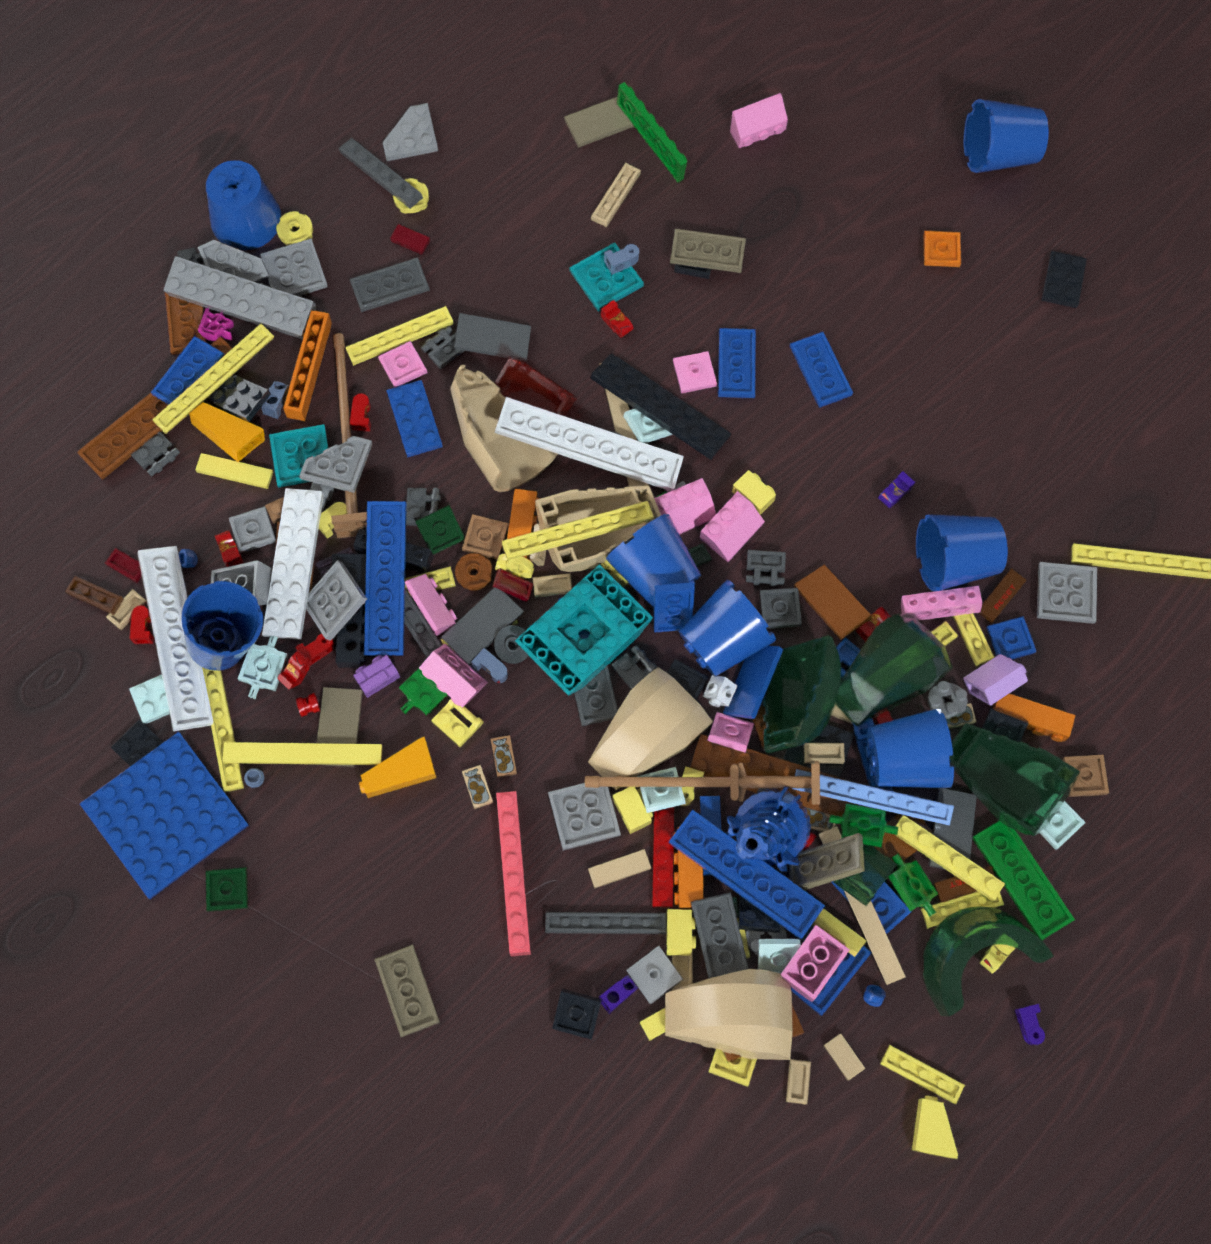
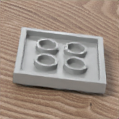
M312 239L260 254L270 275L267 278L271 288L295 296H301L328 287Z
M337 560L308 593L306 609L325 639L331 641L365 603L367 598L343 562Z
M1040 562L1038 564L1037 618L1094 624L1096 622L1097 567Z
M585 783L548 792L563 851L621 836L608 787L585 788Z

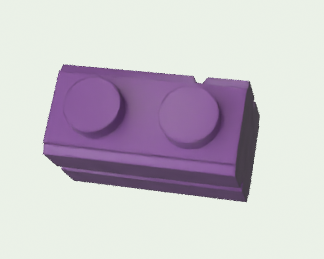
M387 655L377 656L372 660V664L367 667L365 665L359 667L355 671L356 674L353 675L367 698L400 678L398 671Z

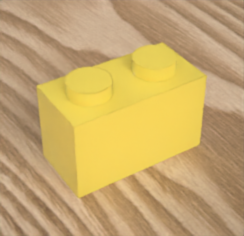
M749 470L733 484L732 492L735 494L738 491L748 499L760 515L775 500L776 494L773 488L769 485L766 486L756 473H752Z
M628 787L612 796V800L630 834L651 824L653 814L652 812H646L640 789L636 790L635 787Z
M667 909V955L691 956L692 949H696V936H692V929H696L692 910Z

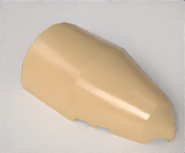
M460 365L450 389L464 446L495 491L504 492L522 486L544 471L556 456L551 451L495 433L506 398L499 392L500 388L484 373L480 371L475 373L466 369V365Z

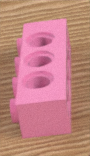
M979 586L905 595L901 599L904 622L979 613L982 607Z

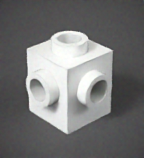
M712 675L703 696L714 707H728L737 685L726 677H714Z

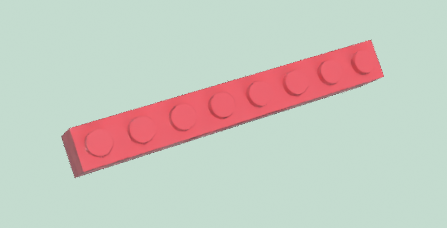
M516 791L496 793L510 956L531 955Z

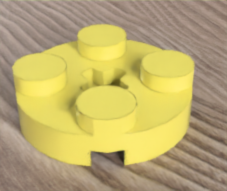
M405 179V181L422 193L423 199L409 209L393 196L397 208L404 214L416 213L426 209L429 201L426 185L418 182L417 179Z
M296 211L284 214L276 227L279 239L286 246L312 239L313 226L310 218ZM293 226H296V228H299V229H298V231H296V232H294V231L292 232V231H291V230H293L292 227H293Z
M501 554L498 557L495 570L497 571L501 568L520 578L526 579L532 577L534 565L524 557L507 561L506 555Z

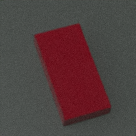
M398 224L390 237V241L422 255L430 242V237Z
M117 548L113 550L105 561L106 566L135 583H138L142 577L139 561Z
M501 568L497 570L493 587L525 602L529 600L533 583Z

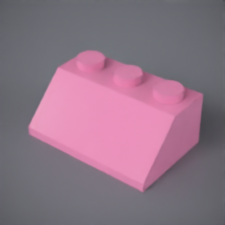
M781 93L733 111L730 133L739 148L750 146L756 141L765 140L771 135L780 134L786 130L788 119Z
M703 478L654 498L660 514H669L679 534L709 522L716 515L711 494Z
M737 491L701 530L700 540L729 562L765 521L754 505Z
M424 574L405 582L407 590L436 637L445 633L456 624V615L452 609L448 611L445 604L447 601L442 593L438 595L435 590L438 586L432 577L428 578Z
M446 644L434 650L419 667L426 678L433 680L440 691L446 692L451 697L452 702L462 708L488 683Z
M815 925L780 976L794 990L810 1002H813L850 949Z

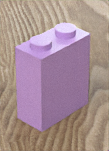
M1001 654L963 678L969 694L990 706L1028 681L1025 667L1021 663L1018 664L1011 658Z

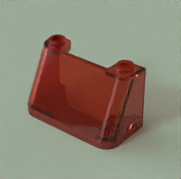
M509 357L494 382L500 388L499 392L505 398L508 397L565 416L577 400L575 395L524 361Z

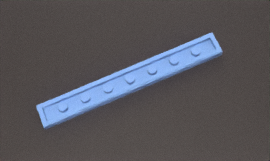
M796 769L795 776H811V772ZM820 775L821 796L950 826L954 805ZM792 788L795 790L812 793V788Z

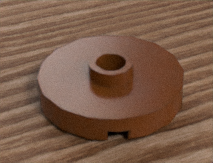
M469 553L462 556L455 566V577L458 583L468 590H480L486 587L493 576V568L489 559L479 553ZM475 570L477 574L472 575L471 572Z

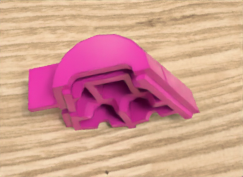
M206 308L198 331L205 339L210 341H216L220 337L232 341L229 330L233 328L234 322L229 318H225L222 312L220 314L210 313L209 308Z

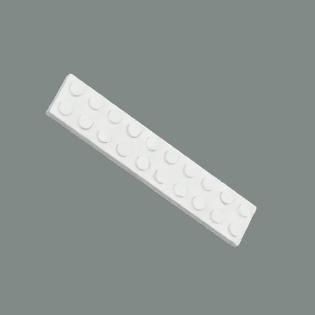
M508 397L505 399L495 429L497 434L669 491H673L684 457Z
M177 546L138 550V558L173 731L211 726L214 722L203 669L193 661L188 653L181 622L182 609L187 600V593Z

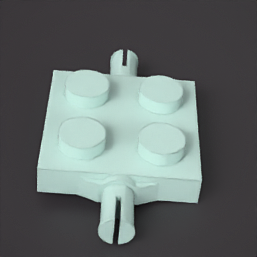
M270 636L267 645L259 646L253 644L247 652L238 680L252 686L248 695L250 698L256 699L259 688L273 691L277 689L279 684L277 677L284 670L288 654L274 648L278 639L276 636Z

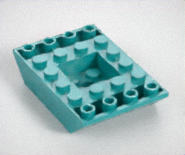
M599 564L521 634L515 642L569 696L585 687L636 640L653 617ZM586 630L590 635L588 638L582 639L579 637V632Z

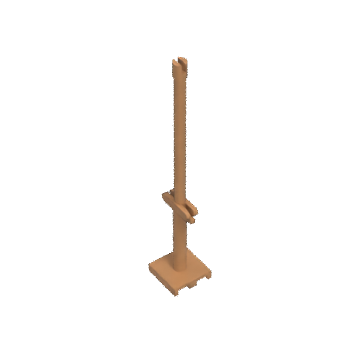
M337 333L333 335L336 355L342 443H344L347 439L351 438L344 335ZM356 490L355 493L345 491L347 514L331 516L337 538L357 536L359 529L367 530V512L358 513Z
M811 761V776H747L743 763H739V766L732 764L730 777L585 776V788L731 787V799L733 801L738 800V798L739 801H743L747 788H784L785 786L789 788H812V804H820L819 761Z

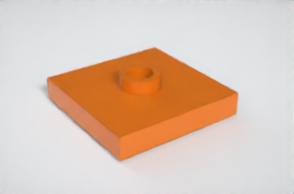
M925 231L924 266L960 267V232Z

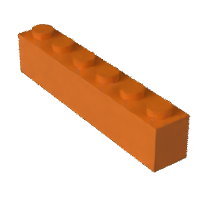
M313 310L310 312L283 408L287 418L301 421L306 420L332 325L329 313Z

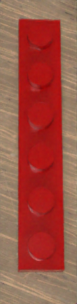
M674 807L654 811L652 907H673L674 847L669 844V841L674 833Z

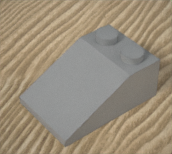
M257 560L212 570L211 584L215 581H227L238 584L254 595L259 606L265 605L268 601L272 568Z

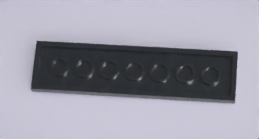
M612 353L591 374L590 379L710 460L713 459L731 436L730 432Z

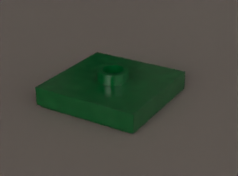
M450 505L415 521L427 548L432 550V554H436L465 540Z
M246 867L206 871L207 912L248 909V871Z

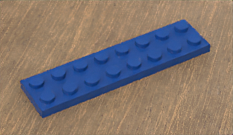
M367 501L365 593L367 600L365 601L364 655L404 656L407 502Z
M694 810L690 812L669 841V844L799 939L804 937L825 907L824 904L763 860L741 858L736 851L737 841Z

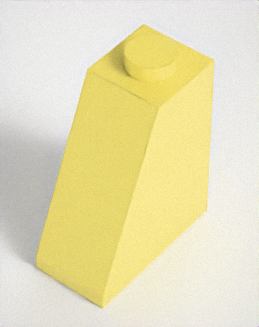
M925 1096V1099H919L912 1150L957 1159L958 1153L944 1103L937 1102L938 1098L933 1096Z

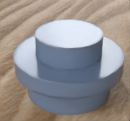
M258 768L249 769L244 776L245 783L251 788L261 786L264 782L263 772Z

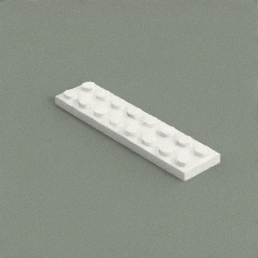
M285 489L262 632L264 637L276 636L278 638L299 640L302 638L324 497L322 491Z

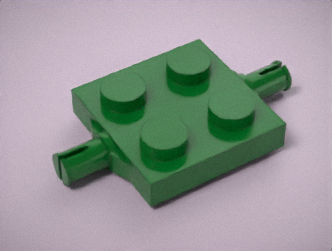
M421 669L413 673L399 687L408 699L400 708L404 714L414 706L427 716L448 696L446 692L444 693L437 688V684L433 680L426 678Z
M846 803L842 816L830 814L829 823L841 824V839L860 833L863 836V844L881 847L885 833L898 834V826L886 824L885 810Z
M899 853L893 856L892 859L898 868L888 877L908 909L912 911L917 907H924L929 917L937 913L930 902L938 893L917 860L905 864Z

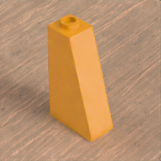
M204 402L189 413L191 424L237 462L265 441L264 430L261 427Z
M425 737L416 740L362 774V782H359L362 794L365 793L370 798L435 779L436 774Z

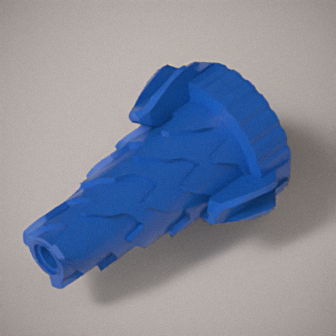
M785 786L783 790L765 789L746 799L738 809L736 817H727L729 825L727 835L736 837L738 841L736 845L737 854L743 859H760L768 865L776 864L782 872L787 871V863L797 866L800 863L797 858L798 854L806 846L811 830L810 816L807 813L806 807L800 801V795L795 797L789 793V787ZM749 838H754L758 843V847H752V841Z

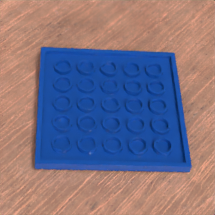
M177 732L80 803L148 899L153 898L249 826L180 732Z

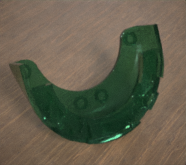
M983 906L965 908L946 917L934 929L924 950L923 977L927 991L940 1015L950 1017L963 1008L962 974L969 959L979 950L990 945H1008L1022 951L1035 963L1045 962L1054 957V955L1043 941L1009 913Z

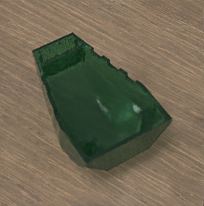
M897 613L887 618L874 629L831 695L830 700L856 726H859L886 711L894 709L902 703L910 701L918 695L926 693L952 670L953 666L945 646L917 618Z
M827 635L783 648L763 699V706L766 708V714L763 715V721L766 723V729H764L765 752L771 753L809 743L818 737L827 726L834 710L841 680L839 653L831 636Z
M965 723L952 741L953 755L949 756L950 765L954 766V770L964 783L1001 823L1023 834L1036 836L1046 828L1066 800L1080 771L1044 749H1037L1028 746L1029 744L1021 741L1019 743L1010 740L1009 737L998 736L991 733V731Z

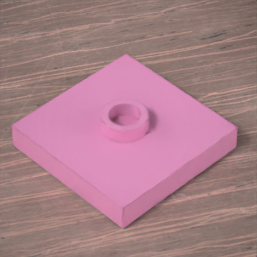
M411 341L378 356L394 388L427 373V369Z
M708 351L673 358V365L681 394L717 386Z
M717 712L708 741L746 752L754 723Z

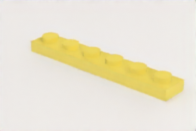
M445 306L345 348L354 366L409 341L412 342L451 326L454 323Z
M901 816L896 824V827L898 826L897 837L991 901L997 898L1005 883L906 816Z

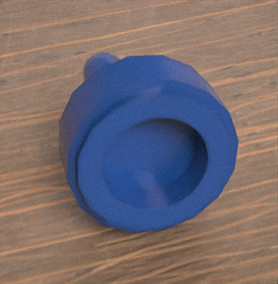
M182 549L178 555L182 568H193L197 565L198 558L193 550Z
M868 985L863 998L867 1004L879 1007L882 1005L886 993L877 985Z

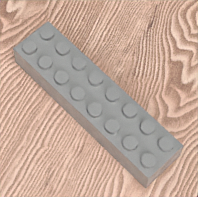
M177 256L174 258L163 290L169 296L257 325L262 324L266 328L302 340L311 310L316 311L317 308L316 304L311 300Z

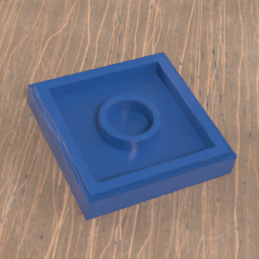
M1024 616L986 627L996 656L1001 654L1007 658L1016 659L1036 653V648Z

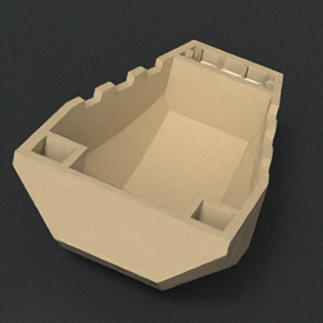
M649 486L624 487V489L607 488L606 490H596L595 488L586 491H578L576 489L535 500L540 530L648 501L654 519L661 516ZM649 522L551 548L548 551L552 561L561 571L574 572L595 568L605 562L607 556L623 541L627 544L635 538L633 533Z
M658 667L629 692L588 763L602 777H637L643 775L685 751L713 721L702 706L672 676ZM612 787V788L616 791V790H618V789L621 788V787Z
M747 969L713 977L670 991L665 994V1036L690 1043L694 1042L708 1048L712 1047L723 1050L722 1052L737 1054L747 1059L790 1060L792 1044V993L790 984L780 976L781 973Z

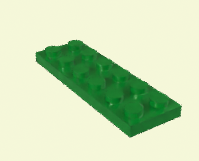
M623 82L618 88L617 105L675 180L680 182L684 179L687 165L685 155L677 150L674 141L667 137L663 127H659L653 114L649 113L645 109L642 100H638L635 96L634 90Z
M1007 817L972 837L998 879L1005 883L1004 888L1039 941H1042L1075 920Z

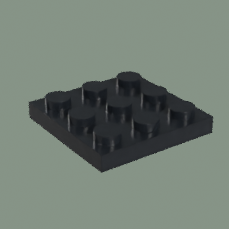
M798 715L784 760L811 768V764L804 763V743H844V758L846 761L854 733ZM820 764V771L840 777L844 764Z

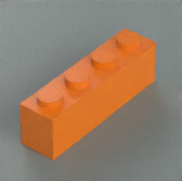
M515 489L507 539L533 532L534 525L538 523V516H535V500L540 499L537 496V491ZM530 555L522 556V557H524V558L530 560V559H529Z
M1012 694L1006 695L992 706L1027 720L1028 725L1026 729L1031 730L1035 735L1049 736L1057 742L1066 741L1070 737L1076 716Z
M677 850V853H674V865H678V873H674V885H678V893H674V904L678 905V910H692L691 902L703 899V868Z

